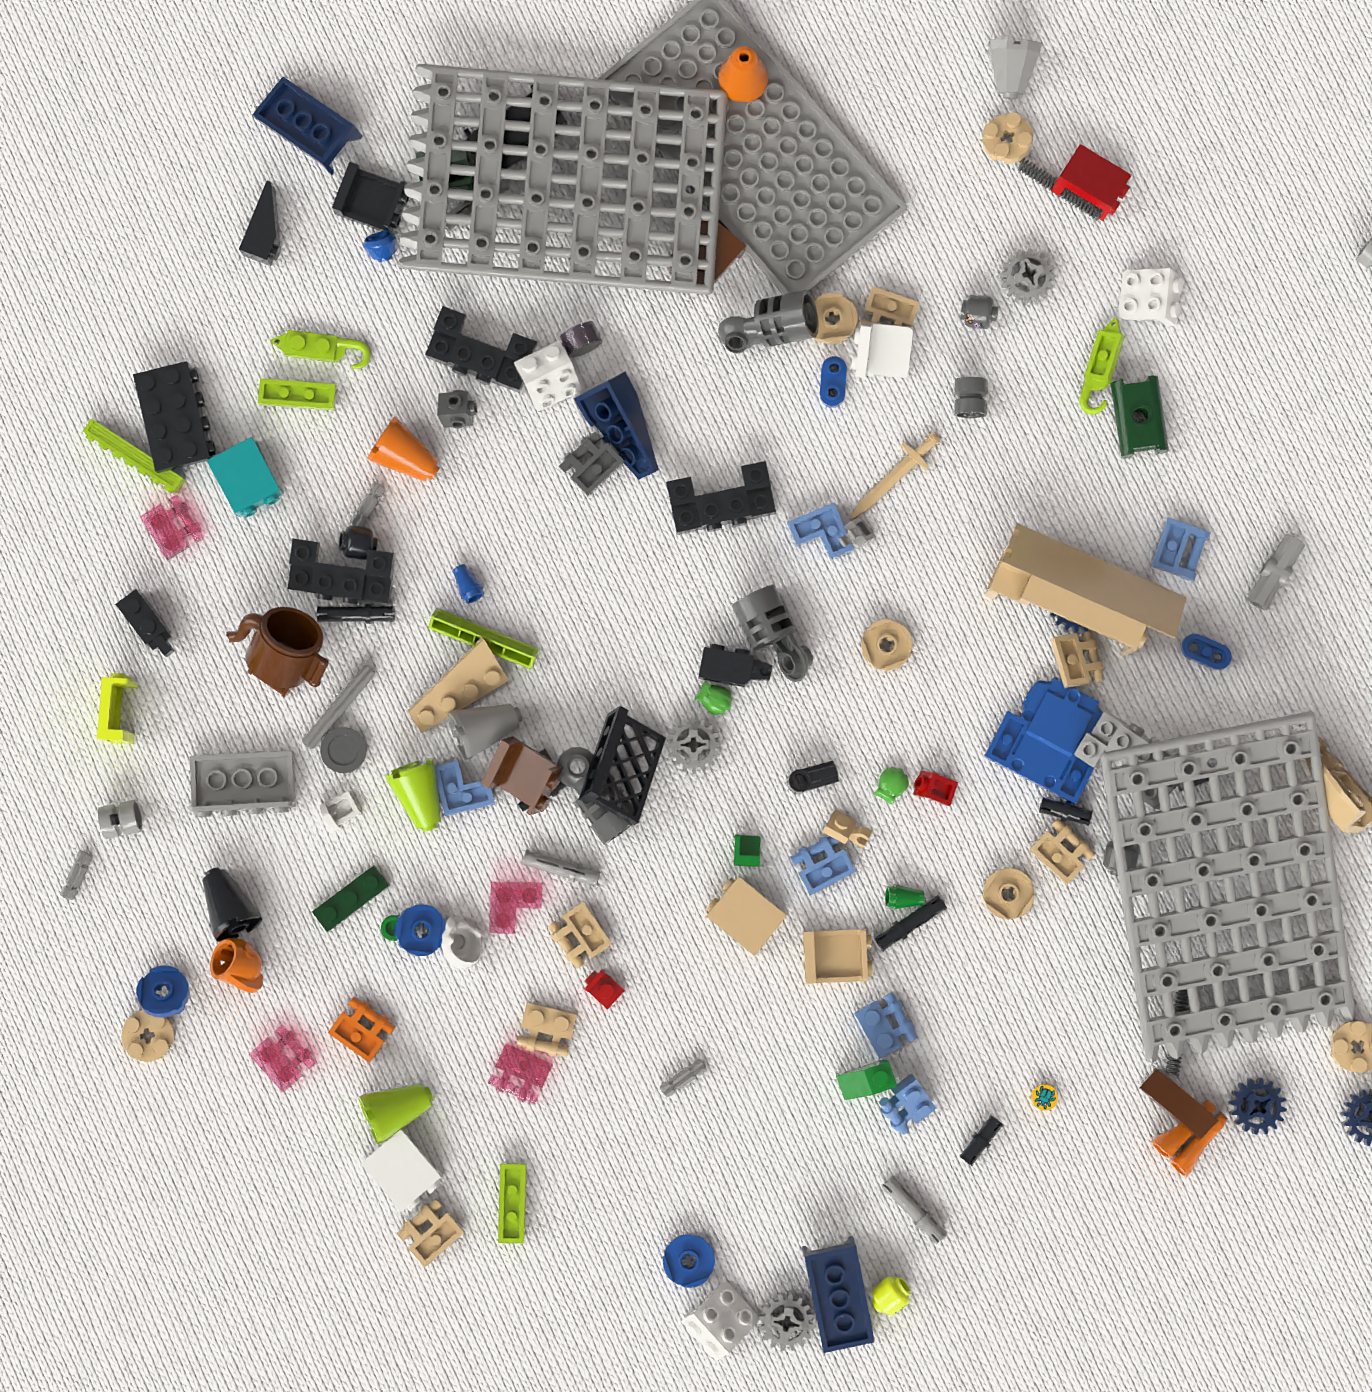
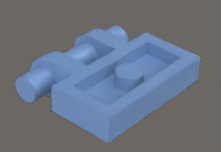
M823 836L818 839L819 842L808 848L804 846L798 849V853L790 856L794 866L804 861L807 867L798 874L809 895L856 872L844 849L834 853L832 846L840 843V841L831 836L827 838ZM824 851L827 858L814 864L811 857Z
M893 992L884 996L888 1004L885 1008L881 1009L876 1000L854 1012L879 1059L902 1047L897 1038L898 1036L904 1034L908 1042L918 1038L913 1029L915 1026L912 1020L909 1021L902 1010V1007H904L902 1002L896 999ZM891 1013H893L900 1025L895 1029H892L886 1018Z
M912 1073L900 1081L897 1087L891 1089L895 1094L890 1099L883 1097L879 1101L884 1116L890 1118L891 1126L902 1135L909 1132V1127L907 1126L909 1120L913 1119L917 1124L937 1109ZM903 1106L904 1108L898 1112V1109Z

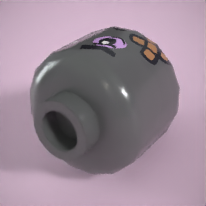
M970 295L967 300H963L960 319L964 320L967 327L988 329L992 321H997L998 306H994V301L991 297Z

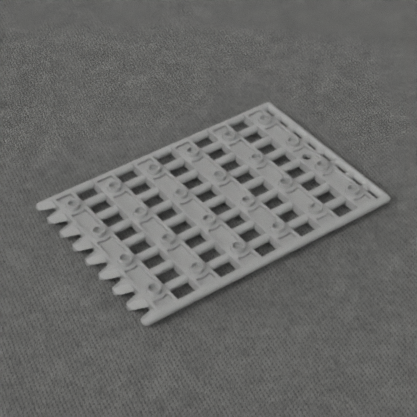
M431 64L416 65V73L432 80L431 84L418 86L413 90L415 99L430 105L429 108L416 110L411 114L412 122L427 128V132L415 134L409 138V145L416 150L424 152L425 156L411 159L407 162V170L423 177V181L407 184L404 188L405 194L410 198L420 201L421 205L406 208L402 212L403 219L419 226V230L406 232L400 236V242L403 246L417 251L415 255L399 259L398 266L401 269L705 295L713 293L727 93L724 90ZM458 77L483 79L482 93L457 91ZM508 82L533 84L532 98L507 96ZM559 86L584 88L583 102L558 100ZM609 91L634 93L633 107L608 104ZM659 95L684 97L683 111L658 109ZM710 99L717 100L716 114L709 113ZM456 101L480 103V117L455 115ZM506 106L531 108L530 122L505 120ZM557 110L582 112L581 126L556 124ZM607 115L632 117L631 131L606 129ZM657 120L682 121V134L657 133ZM708 124H715L714 138L707 137ZM454 126L479 128L478 142L453 140ZM504 130L529 132L528 146L503 144ZM555 134L579 136V151L555 149ZM605 139L630 141L629 155L604 153ZM656 143L681 145L680 159L655 157ZM706 148H713V162H705ZM452 150L477 152L476 166L451 164ZM502 154L527 156L526 170L501 168ZM553 159L578 161L577 175L552 173ZM603 163L629 165L628 179L602 177ZM654 167L678 169V184L654 182ZM704 172H712L711 186H703ZM450 174L475 176L474 190L450 189ZM500 179L525 181L524 195L499 193ZM551 183L576 185L575 199L550 197ZM688 186H693L695 192L689 194L685 189ZM601 188L627 189L626 204L601 202ZM652 192L677 194L676 208L651 206ZM703 196L710 197L709 211L702 210ZM448 199L472 201L471 215L447 213ZM498 203L523 205L522 219L497 217ZM549 207L574 209L573 224L548 222ZM600 212L625 214L624 228L599 226ZM650 216L675 218L674 232L649 230ZM701 220L708 221L707 235H700ZM445 224L470 225L469 239L445 238ZM496 227L520 229V244L495 242ZM547 232L572 234L571 248L546 246ZM598 236L623 238L622 252L598 251ZM648 241L673 242V257L647 255ZM699 245H707L706 260L698 259ZM443 248L468 250L467 264L442 262ZM494 252L519 254L518 268L493 266ZM545 256L570 258L569 273L544 271ZM596 261L621 263L620 277L595 275ZM647 265L672 267L671 281L646 279ZM697 269L705 270L704 284H696Z
M1309 711L1103 752L1100 755L1146 1061L1149 1063L1155 1062L1158 1057L1159 1045L1163 1044L1168 1054L1172 1058L1178 1059L1182 1055L1184 1041L1187 1039L1190 1040L1196 1052L1204 1053L1207 1050L1211 1034L1215 1035L1221 1047L1229 1048L1233 1042L1235 1029L1240 1030L1245 1041L1254 1043L1258 1037L1260 1024L1265 1025L1272 1037L1279 1038L1283 1032L1285 1019L1290 1020L1297 1032L1303 1033L1307 1029L1309 1015L1313 1013L1318 1023L1322 1027L1328 1028L1333 1021L1334 1009L1339 1008L1346 1021H1354L1356 1014L1315 714ZM1305 723L1306 729L1291 732L1292 725ZM1280 728L1281 734L1266 737V730ZM1255 734L1254 740L1240 742L1241 735ZM1229 738V745L1215 747L1214 741ZM1204 744L1203 750L1189 752L1188 746ZM1178 748V755L1163 756V751ZM1152 753L1153 760L1138 762L1137 756ZM1310 757L1313 780L1298 783L1295 760ZM1127 758L1128 765L1112 767L1111 761ZM1210 758H1215V765L1209 767L1207 761ZM1285 762L1288 785L1273 788L1270 765ZM1259 767L1262 790L1247 793L1244 770ZM1234 772L1237 795L1222 798L1219 775ZM1208 778L1212 800L1197 803L1193 780ZM1183 782L1186 805L1171 808L1168 785ZM1157 788L1161 810L1145 813L1142 790ZM1132 793L1135 815L1120 818L1117 795ZM1317 808L1320 830L1305 833L1302 811ZM1292 813L1295 835L1280 838L1277 816ZM1266 818L1269 841L1254 843L1252 821ZM1241 823L1244 846L1229 848L1226 826ZM1216 828L1219 851L1204 853L1201 831ZM1190 833L1193 856L1178 859L1175 836ZM1165 838L1168 861L1153 864L1150 841ZM1139 844L1143 866L1127 869L1124 846ZM1324 858L1327 880L1312 883L1309 861ZM1299 863L1301 885L1287 888L1284 866ZM1273 869L1276 891L1262 893L1259 871ZM1248 874L1251 896L1236 898L1233 876ZM1223 879L1226 901L1211 903L1208 881ZM1198 884L1201 906L1186 909L1183 887ZM1172 889L1175 911L1160 914L1157 892ZM1147 894L1150 916L1135 919L1132 897ZM1330 908L1333 930L1319 933L1316 911ZM1305 913L1308 935L1294 938L1291 916ZM1280 919L1283 940L1269 943L1266 921ZM1255 924L1258 945L1243 948L1241 926ZM1230 929L1233 950L1218 953L1215 932ZM1205 934L1208 955L1193 958L1190 937ZM1180 939L1183 961L1168 963L1165 942ZM1154 944L1158 966L1143 969L1139 947ZM1337 958L1340 979L1325 982L1323 961ZM1312 963L1315 984L1300 987L1298 966ZM1287 968L1290 989L1275 992L1273 971ZM1262 973L1265 995L1250 997L1248 976ZM1237 978L1240 1000L1225 1003L1222 981ZM1212 984L1215 1005L1200 1008L1197 986ZM1187 989L1190 1010L1175 1013L1172 992ZM1162 994L1165 1015L1150 1018L1147 997Z

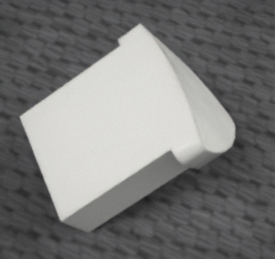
M350 791L327 803L325 801L320 804V812L323 819L334 831L340 829V825L361 814Z

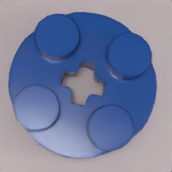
M416 904L404 909L397 918L394 929L395 938L399 947L407 953L415 956H428L441 947L442 934L446 929V921L436 908L425 904ZM419 923H423V927L427 928V933H423L422 938L417 937L418 934L414 932V928L418 927Z
M163 965L149 970L150 973L144 978L142 976L136 988V996L144 1012L159 1018L180 1014L184 1010L190 996V987L187 979L178 969L172 966ZM163 986H166L169 991L166 996L161 997L160 994H156L157 991L162 990Z
M679 1235L671 1240L665 1248L663 1268L667 1277L677 1285L686 1288L700 1286L708 1280L713 1272L715 1265L714 1251L711 1245L700 1235ZM687 1253L690 1256L696 1257L692 1268H689L687 1264L683 1265L681 1260L685 1259V1254Z

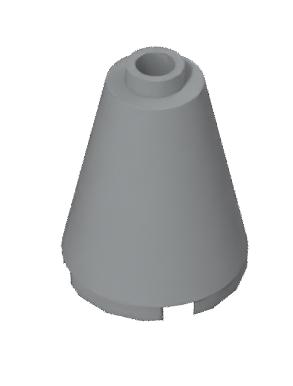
M511 704L454 710L449 712L448 721L453 738L456 737L459 743L457 748L464 760H468L518 729L522 716L518 707L513 708Z

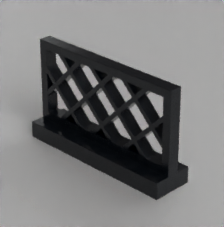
M619 706L607 714L578 800L585 804L593 802L635 826L639 823L666 737L627 715L629 710ZM625 724L632 727L636 737L628 739L624 730ZM645 737L656 741L654 750L649 751L644 740ZM638 740L643 753L635 756L630 742ZM624 745L629 758L620 759L617 752L618 746ZM645 757L649 766L645 772H642L637 759ZM631 762L636 775L628 777L623 764ZM614 766L617 767L621 776V780L615 782L610 774V769ZM638 778L642 789L641 792L635 794L630 780ZM624 783L629 796L621 799L616 785ZM604 789H610L614 798L613 802H609L601 797ZM631 800L635 809L633 815L626 811L623 802Z

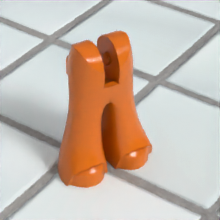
M1210 1100L1201 1104L1211 1114L1216 1109V1106ZM1222 1112L1216 1114L1215 1117L1218 1121L1200 1141L1193 1137L1172 1159L1170 1158L1192 1135L1181 1124L1158 1135L1150 1142L1160 1154L1170 1159L1171 1165L1181 1175L1187 1178L1194 1169L1201 1153L1224 1127L1228 1118Z

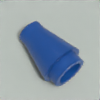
M465 564L459 565L452 570L462 600L470 604L484 596V586L468 570Z

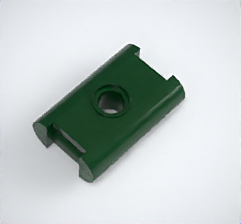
M1148 376L1145 382L1124 384L1123 379L1111 382L1121 458H1131L1134 452L1156 450V455L1169 452L1158 376ZM1134 413H1143L1146 421H1136L1133 416Z

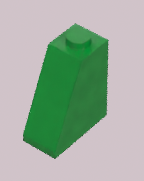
M881 1059L836 1075L844 1100L871 1096L897 1087L891 1066L886 1059Z

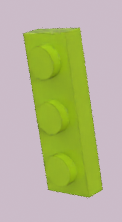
M260 378L258 404L335 411L337 385L332 383Z
M500 1163L498 1243H525L527 1163Z

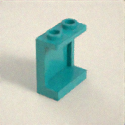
M252 437L207 460L233 512L238 517H250L257 512V508L264 504L270 506L280 500L279 496L283 495L281 488L278 486L260 452L258 444Z

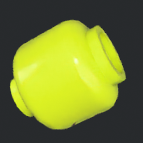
M888 1276L873 1287L872 1295L874 1299L871 1302L879 1313L884 1312L892 1316L910 1303L909 1295L911 1290L901 1277Z

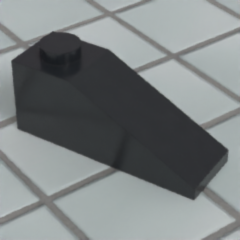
M267 180L239 251L244 257L271 266L273 260L276 261L278 259L281 246H279L280 236L276 190L272 182Z

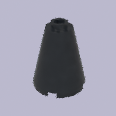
M219 867L208 870L202 879L214 939L217 942H221L227 938H239V932L246 929V932L249 933L258 927L262 922L260 912L229 873Z

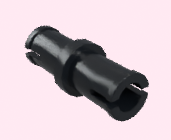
M1042 797L1039 813L1059 817L1064 822L1070 820L1089 826L1093 810L1073 806L1069 801L1062 803Z
M990 1115L979 1132H974L972 1141L959 1156L973 1166L985 1148L989 1149L991 1140L1004 1124Z

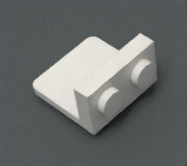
M1171 268L1124 271L1118 313L1119 318L1122 320L1158 319L1166 326H1177V318L1181 313L1179 298L1180 293L1183 291L1182 276Z
M863 322L861 329H856L854 344H859L858 354H853L852 369H856L855 377L865 378L867 374L906 377L909 370L913 329L907 326Z
M560 340L514 362L537 411L550 408L552 405L574 396L581 390L572 362Z
M723 1282L696 1310L689 1313L681 1322L686 1326L687 1332L692 1337L697 1338L703 1345L705 1352L717 1361L729 1354L758 1323L759 1319L758 1314L730 1283Z

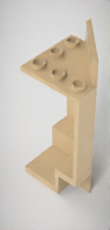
M1019 523L1016 524L1009 543L1002 553L984 594L985 597L992 600L1000 594L1025 606H1028L1030 603L1118 641L1124 644L1120 653L1122 657H1126L1130 653H1134L1135 650H1138L1139 647H1143L1148 633L1144 632L1146 627L1175 639L1187 597Z

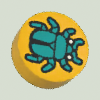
M1040 1084L1032 1090L1031 1101L1040 1110H1050L1057 1104L1058 1094L1052 1086Z

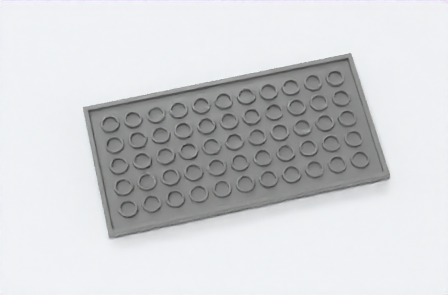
M693 0L598 79L721 90L718 74L723 62L741 46L750 47L755 51L767 68L768 84L761 97L753 102H734L727 97L718 221L746 245L745 252L782 295L803 290L810 292L906 212L908 207L726 0ZM609 91V95L618 105L633 107L634 93ZM659 95L658 109L683 111L684 97ZM710 99L709 113L716 114L717 100ZM658 119L657 133L681 135L682 121ZM708 124L707 137L714 138L715 124ZM656 143L655 148L664 158L680 159L681 145ZM706 148L705 162H713V148ZM704 172L703 186H711L712 172ZM689 186L690 189H691L693 192H695L694 187H693V186ZM703 196L702 202L709 209L710 197Z

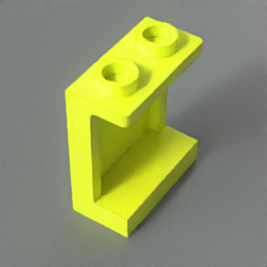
M110 673V677H102L97 739L108 743L134 744L135 734L120 730L123 689H138V683L132 681L131 677L126 676V674Z

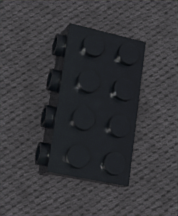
M185 361L133 374L156 473L205 462L212 458L213 455H216L214 441L209 440L207 431L211 430L210 422L207 415L203 416L202 407L205 406L204 397L201 391H197L196 383L199 382V376L196 367L192 368Z

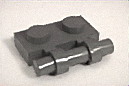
M595 431L588 438H583L580 441L581 445L572 453L569 452L564 457L565 460L558 466L564 473L571 467L576 470L570 479L587 497L624 463V460L608 443L604 444L600 449L595 446L602 439ZM589 451L593 456L582 465L579 460Z

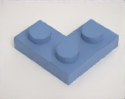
M835 503L787 522L796 546L820 537L830 560L854 550L852 543L843 547L838 540L847 531Z
M459 760L435 766L437 785L445 816L496 804L492 788L488 789L481 785V781L464 784Z

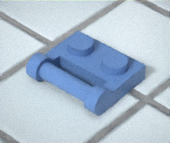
M1168 517L1150 567L1179 576L1188 581H1195L1197 575L1195 570L1204 543L1210 537V532ZM1189 535L1195 537V541L1186 567L1182 568L1179 567Z

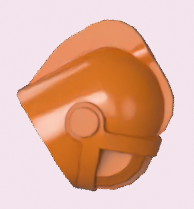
M234 937L224 939L218 943L210 961V972L214 979L234 985L249 993H255L263 986V975L261 974L263 962L259 953L253 949L250 943Z

